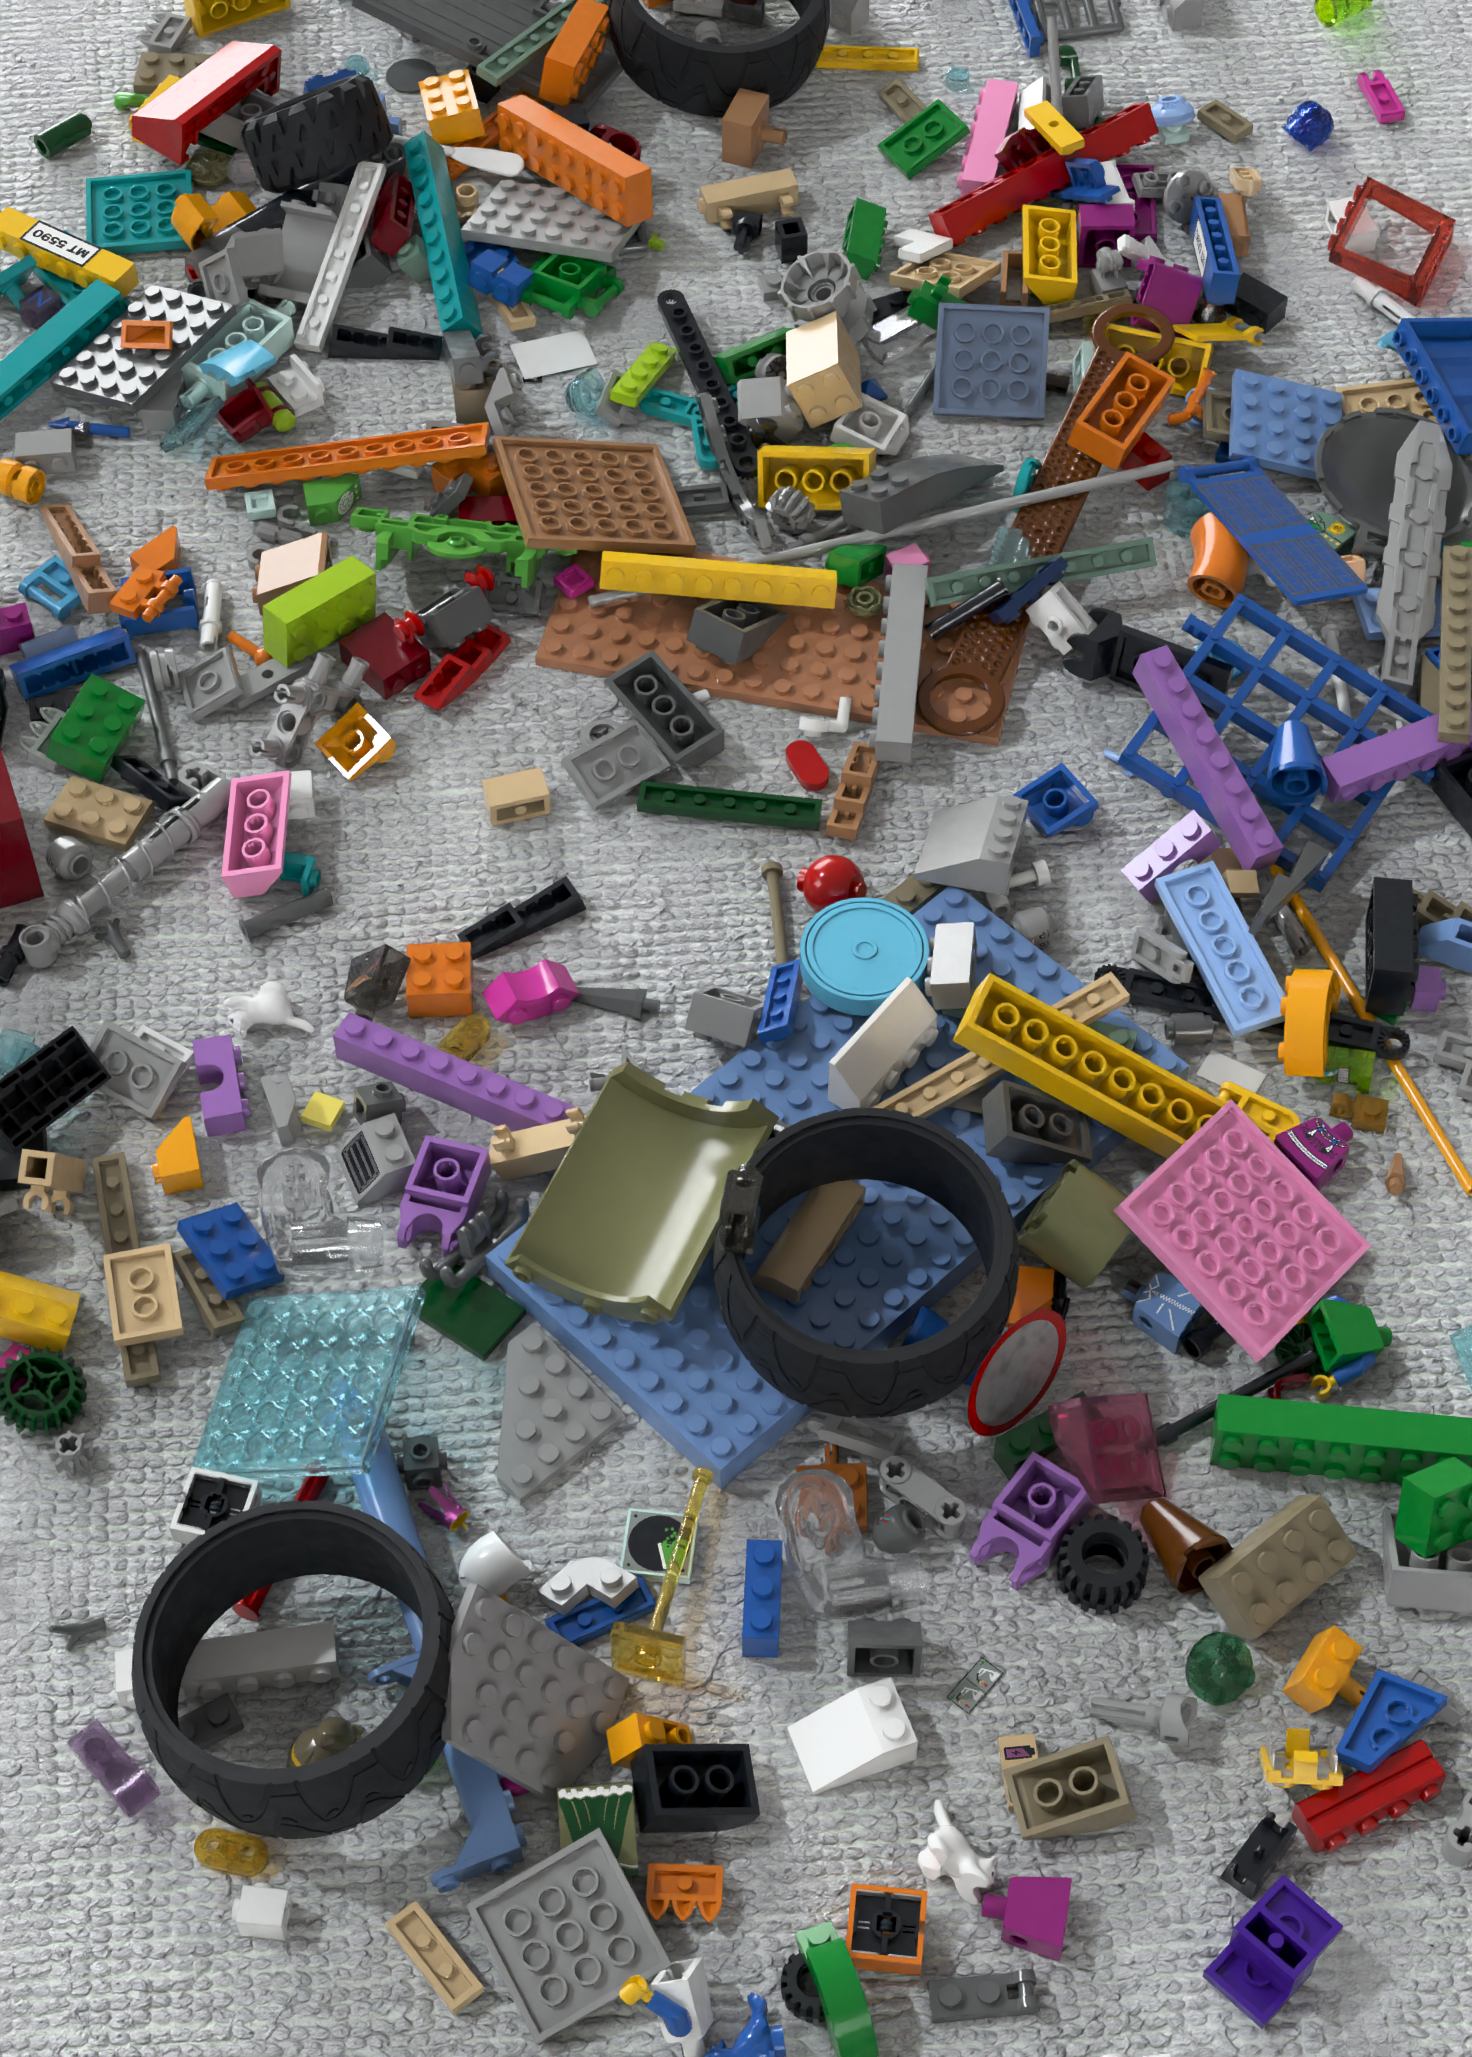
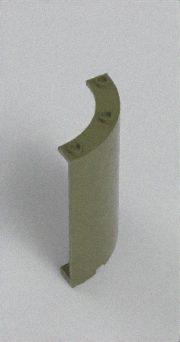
M629 1061L613 1068L504 1265L513 1270L512 1274L518 1280L525 1283L532 1282L563 1299L580 1305L583 1310L595 1316L603 1313L625 1320L647 1322L652 1325H656L658 1322L673 1320L715 1240L721 1201L724 1200L722 1197L725 1193V1185L727 1186L725 1196L727 1198L731 1187L746 1163L767 1142L779 1117L754 1098L743 1101H725L723 1106L711 1105L712 1102L709 1098L685 1091L682 1096L665 1090L666 1083L647 1074Z

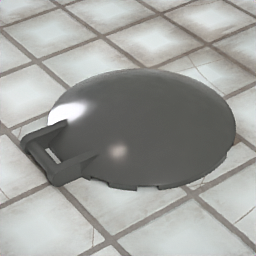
M1375 408L1374 412L1361 413L1358 410L1341 417L1339 422L1329 426L1322 435L1315 452L1316 478L1320 489L1331 506L1344 519L1357 527L1352 549L1353 554L1361 556L1364 553L1383 559L1385 547L1368 543L1366 538L1369 535L1388 541L1390 526L1388 515L1390 504L1393 503L1396 481L1393 477L1397 452L1419 420L1437 424L1434 421L1400 409ZM1443 433L1453 470L1450 491L1447 492L1446 528L1441 541L1457 535L1472 521V462L1470 460L1472 455L1456 454L1445 433Z

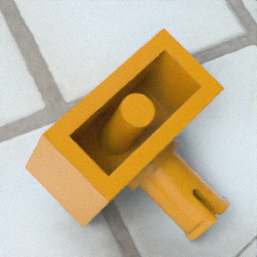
M1335 1625L1314 1636L1282 1692L1309 1714L1330 1705L1336 1693L1357 1709L1367 1689L1350 1676V1670L1363 1647Z

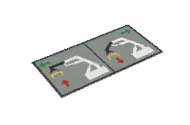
M981 1657L946 1698L969 1714L1004 1673Z

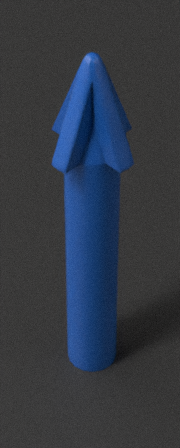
M70 417L47 423L48 426L54 429L72 428V432L121 438H130L131 434L130 427L69 421Z

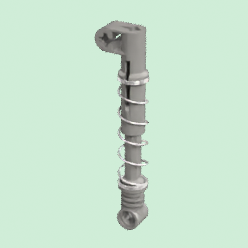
M190 763L183 766L179 770L178 778L182 791L191 798L181 807L175 806L167 812V818L162 823L155 822L156 828L140 841L134 839L135 845L119 859L113 857L117 866L101 880L92 874L96 884L82 896L78 897L75 893L71 892L75 902L69 899H62L57 904L53 915H50L42 924L30 925L22 930L19 935V943L27 963L34 968H45L53 964L58 955L57 951L61 946L69 942L72 937L83 935L90 930L89 918L93 914L108 915L111 911L110 900L113 897H129L132 893V881L149 880L153 876V870L162 862H171L175 851L183 845L192 844L200 836L201 830L229 807L231 782L204 764ZM130 885L127 895H118L119 892ZM108 902V910L105 913H97Z

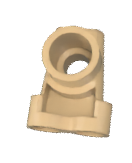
M461 184L456 188L457 200L455 204L459 223L466 224L478 209L480 194L473 184Z

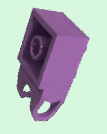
M425 1136L405 1186V1194L400 1204L401 1222L397 1234L398 1247L406 1249L415 1240L416 1236L425 1231H436L443 1236L440 1247L443 1251V1258L459 1245L457 1231L461 1227H465V1224L470 1219H474L492 1172L489 1149L433 1136Z
M1032 1452L993 1502V1508L983 1519L978 1538L969 1553L970 1562L977 1566L999 1552L1014 1554L1017 1560L1009 1580L1011 1581L1010 1587L1018 1591L1028 1581L1045 1571L1058 1554L1062 1539L1065 1534H1068L1069 1528L1074 1523L1079 1526L1081 1519L1085 1518L1092 1509V1487L1037 1453Z

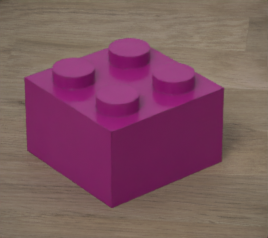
M1133 204L1079 205L1076 232L1077 268H1096V253L1099 249L1109 247L1111 250H1118L1117 239L1123 234L1134 238L1135 217ZM1121 254L1124 260L1122 267H1131V260Z

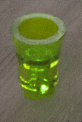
M1315 0L1314 8L1319 22L1325 27H1332L1341 20L1369 8L1373 0Z

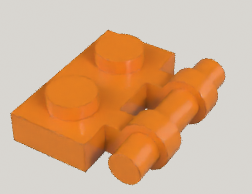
M140 564L109 602L110 610L134 620L143 612L141 618L145 622L151 623L154 617H159L165 610V603L176 596L179 592L178 587L183 581L181 577L175 574L167 580L165 572Z

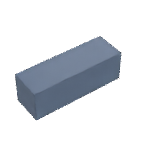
M68 624L18 645L26 660L79 641L73 625Z

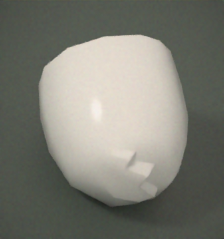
M492 1531L477 1540L464 1555L459 1567V1581L464 1593L468 1584H479L508 1603L507 1589L516 1581L527 1578L537 1568L529 1560H522L500 1535Z

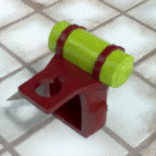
M250 378L244 380L248 386L247 389L237 395L230 396L217 406V410L213 411L226 432L238 444L250 439L269 425H272L280 432H286L292 429L296 423V417L293 415L292 410L278 398L270 386L265 382L255 384Z

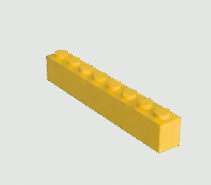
M603 551L599 589L834 609L837 571Z

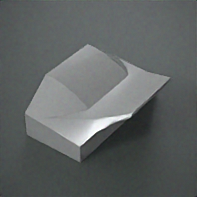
M288 1073L276 1077L271 1075L260 1077L264 1099L281 1146L294 1143L302 1124L295 1107L297 1098Z

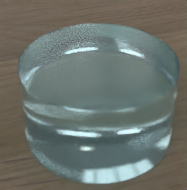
M952 67L947 71L946 87L949 90L962 92L968 88L969 72L967 69Z

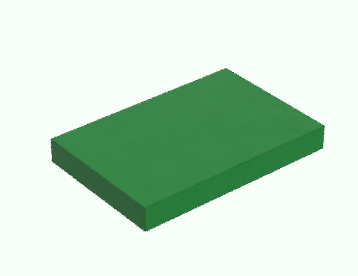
M938 98L879 143L877 147L909 180L970 134V130Z

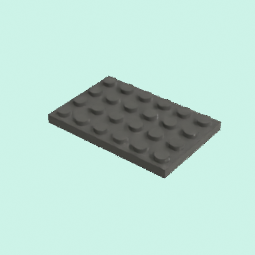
M151 285L117 319L113 320L111 325L97 336L87 348L80 352L66 368L60 371L50 382L55 392L137 413L237 314L234 304ZM122 320L172 321V350L120 348Z

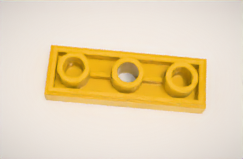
M1048 101L1024 109V117L1060 155H1070L1075 150L1085 147L1084 138Z

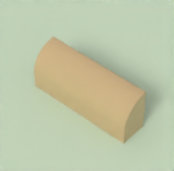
M845 1180L810 1189L752 1276V1283L785 1300L787 1297L798 1303L801 1298V1289L805 1290V1292L808 1291L812 1285L811 1279L816 1275L818 1267H824L864 1206L866 1187L852 1180Z

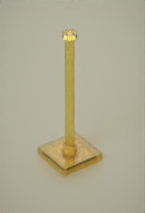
M698 1467L693 1471L692 1479L694 1483L649 1628L614 1621L611 1630L612 1668L618 1672L678 1686L683 1684L686 1673V1637L663 1632L707 1485H710L714 1478L713 1472L709 1469Z

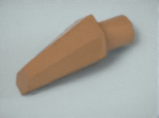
M1395 1153L1384 1182L1387 1191L1394 1196L1400 1195L1406 1187L1401 1153Z

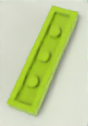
M651 342L611 389L609 400L636 408L673 363L677 350L663 343Z

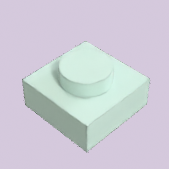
M1185 123L1176 126L1158 127V134L1164 146L1189 141L1190 132Z
M272 489L244 493L249 521L277 517Z

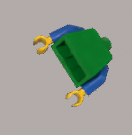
M1338 1295L1320 1299L1296 1323H1305L1306 1318L1325 1373L1332 1372L1333 1374L1330 1377L1317 1375L1312 1379L1311 1389L1319 1385L1326 1387L1325 1390L1316 1394L1317 1401L1327 1400L1331 1395L1332 1387L1336 1385L1342 1387L1361 1377L1375 1365L1376 1358L1384 1350V1347H1388L1392 1343V1331L1389 1327L1377 1326L1370 1308L1353 1304Z

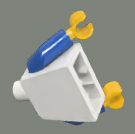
M703 1957L672 1962L674 1965L672 1968L664 1969L658 1973L650 1985L651 1991H649L646 1980L640 1975H634L622 1984L619 1996L626 2004L632 2006L639 1999H642L647 2003L645 2007L658 2015L666 2043L680 2042L683 2057H701L706 2054L703 2037L713 2022V2014Z

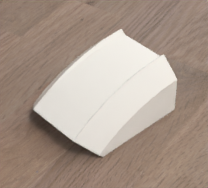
M862 393V408L845 414L840 419L838 418L829 440L834 443L850 444L854 447L876 448L877 455L896 456L909 435L908 416Z

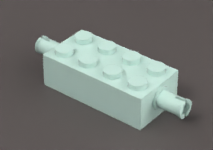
M248 297L249 302L239 306L236 309L237 314L181 368L185 386L189 388L179 397L182 405L192 410L204 397H208L221 404L230 396L237 395L247 389L248 386L245 381L230 387L226 377L217 381L212 371L203 375L198 364L244 340H253L259 343L278 360L294 344L295 336L292 318L290 317L296 313L294 304L291 301L287 303V299H283L275 309H272ZM267 369L253 375L250 379L254 382Z

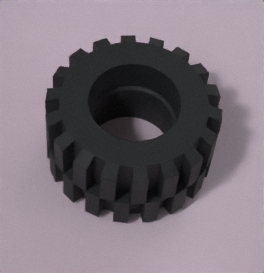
M1103 1514L1095 1515L1093 1521L1085 1517L1081 1519L1080 1527L1074 1523L1069 1528L1068 1534L1064 1535L1059 1550L1057 1581H1061V1591L1063 1594L1069 1592L1068 1600L1073 1605L1079 1602L1081 1603V1610L1088 1612L1089 1608L1096 1609L1095 1614L1103 1615L1104 1610H1109L1110 1614L1118 1613L1119 1606L1126 1610L1132 1606L1133 1600L1137 1601L1145 1586L1150 1562L1149 1548L1147 1542H1141L1143 1536L1138 1529L1132 1531V1524L1126 1520L1123 1524L1117 1522L1118 1517L1111 1515L1110 1520L1103 1519ZM1104 1555L1117 1561L1122 1569L1113 1574H1100L1091 1570L1084 1560L1091 1556Z

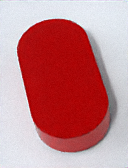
M804 740L790 743L786 748V762L800 785L809 791H818L825 788L829 782V770L815 747L810 742Z

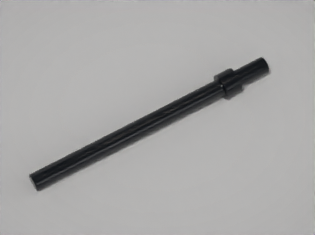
M1308 1350L1228 1394L1252 1397L1271 1387L1279 1379L1291 1376L1317 1362L1316 1356L1312 1350ZM1217 1400L1172 1424L1167 1422L1157 1427L1154 1434L1133 1444L1135 1452L1141 1457L1161 1445L1167 1447L1178 1441V1436L1214 1417Z

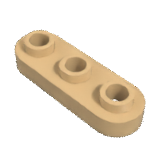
M1233 167L1229 169V181L1236 190L1240 191V195L1254 196L1256 191L1262 190V177L1256 169L1249 167Z

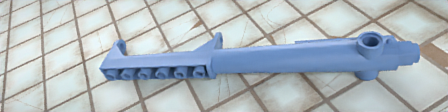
M358 1384L343 1385L333 1393L338 1411L332 1413L363 1512L390 1526L426 1560L379 1409L375 1403L364 1400ZM398 1597L397 1599L416 1653L369 1672L367 1680L370 1686L376 1687L397 1682L408 1688L416 1671L422 1646L423 1623L411 1608ZM446 1743L443 1753L471 1832L454 1865L438 1870L431 1875L432 1885L437 1887L440 1893L452 1891L459 1887L460 1881L490 1871L497 1874L510 1870L514 1863L524 1860L521 1847L527 1845L521 1823L513 1825L510 1816L511 1812L516 1811L513 1798L509 1789L502 1791L498 1780L504 1778V1776Z

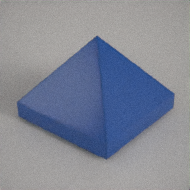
M868 379L861 382L862 393L878 401L888 399L887 394L876 379Z

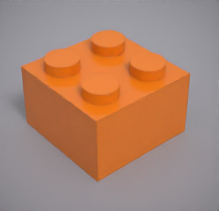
M471 942L407 944L406 999L409 1018L473 1016V958Z

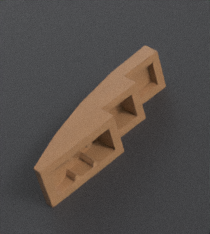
M856 741L853 743L841 773V783L834 797L833 810L826 825L825 835L856 840L880 765V761H875V748H869V744Z

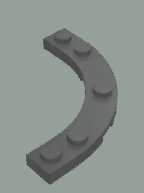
M707 392L695 395L712 456H715L719 464L720 479L726 484L729 501L740 524L748 525L749 529L746 530L747 536L755 545L760 548L772 546L771 537L774 536L772 523L752 507L748 500L749 496L744 482H739L725 445V441H728L727 433L723 424L719 425L716 415L720 413L716 397H711V394Z

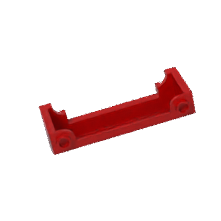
M231 41L142 109L137 110L131 119L132 136L182 166L189 160V155L186 154L189 145H196L198 143V133L256 88L270 96L279 91L282 50L271 44Z

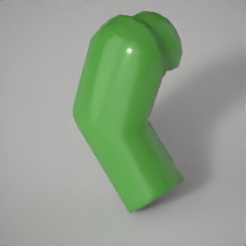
M120 91L114 96V106L118 110H125L128 106L140 107L149 96Z

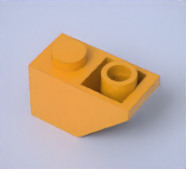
M638 1712L606 1730L612 1765L631 1769V1760L644 1744H692L689 1725Z

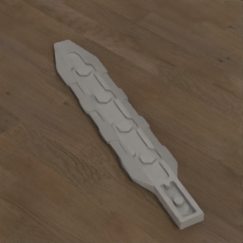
M1419 420L1396 455L1393 477L1396 480L1393 503L1390 504L1388 521L1390 522L1388 542L1383 552L1382 564L1384 565L1382 587L1378 592L1375 613L1386 640L1380 681L1394 690L1409 693L1413 686L1417 645L1434 627L1436 604L1434 603L1436 581L1440 576L1441 560L1439 556L1442 535L1445 533L1447 519L1445 516L1447 492L1450 491L1453 470L1441 426Z

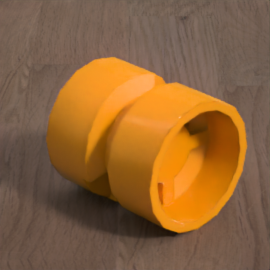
M3 458L0 461V495L9 498L14 497L17 501L28 505L36 504L45 490V473L35 467L24 466L18 461Z

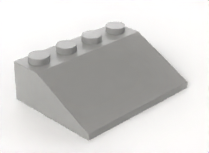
M997 795L935 811L913 879L1006 896L1025 831L1029 800H1023L1012 795Z
M1383 1509L1384 1589L1387 1606H1396L1402 1609L1421 1608L1432 1609L1437 1612L1456 1611L1472 1614V1538L1424 1558L1394 1538L1398 1510Z

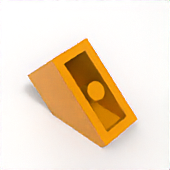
M187 1116L178 1123L156 1149L158 1163L152 1164L155 1184L162 1183L165 1195L204 1187L191 1116Z

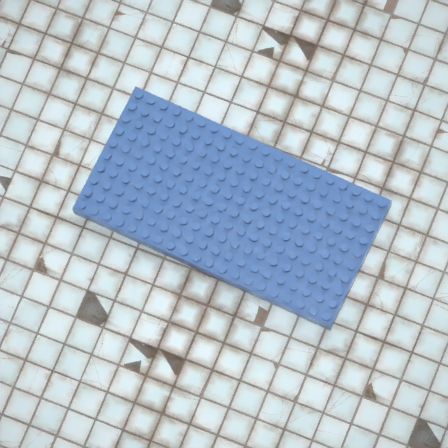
M948 886L913 914L923 927L928 944L930 937H935L936 924L975 923L978 944L975 988L981 984L989 973H992L1051 1006L1086 986L959 887ZM924 982L920 991L933 1008L932 997H926ZM811 995L798 1006L791 1036L780 1042L770 1041L764 1044L761 1043L759 1038L756 1039L690 1093L709 1098L712 1102L711 1105L723 1106L725 1101H743L754 1098L779 1117L778 1121L781 1120L792 1125L809 1117L818 1116L821 1113L834 1110L843 1111L842 1108L828 1100L829 1061L872 1015L860 1016L843 1013L828 1007L814 995ZM941 1009L934 1010L938 1015L937 1030L939 1031L935 1042L930 1047L925 1046L920 1052L916 1063L911 1068L907 1067L900 1074L899 1081L891 1090L887 1089L881 1095L879 1103L970 1052V1050L952 1041L962 1019L942 1014ZM1115 1009L1098 1019V1021L1138 1031L1133 1052L1187 1081L1189 1065L1119 1010ZM1008 1071L986 1083L997 1086L1002 1080L1043 1091ZM946 1106L925 1118L956 1135V1138L963 1140L974 1150L975 1154L977 1153L985 1161L1002 1188L1001 1192L1005 1195L1014 1219L1016 1233L1022 1230V1225L1046 1189H1049L1056 1179L1059 1180L1061 1178L1059 1174L1067 1164L1012 1163L987 1156L983 1114ZM1088 1116L1092 1161L1081 1164L1091 1170L1128 1137ZM852 1180L866 1187L865 1204L824 1267H818L816 1275L811 1279L812 1285L808 1291L805 1292V1290L801 1289V1298L798 1303L787 1297L785 1300L755 1284L753 1285L772 1311L798 1331L816 1340L843 1348L883 1350L912 1325L922 1304L932 1308L983 1263V1260L973 1238L952 1213L930 1197L911 1188L886 1181ZM810 1190L786 1202L759 1228L751 1241L744 1259L750 1279ZM527 1223L485 1255L488 1277L515 1302L525 1307L529 1315L720 1490L814 1410L807 1407L806 1404L802 1405L790 1399L784 1392H779L765 1381L750 1365L751 1362L746 1360L731 1337L719 1307V1294L716 1293L713 1274L714 1249L709 1250L673 1320L658 1322L656 1325L647 1322L625 1320L600 1313L598 1316L589 1314L580 1305L563 1299L532 1282L525 1283L514 1277L512 1274L513 1270L505 1266L504 1263Z

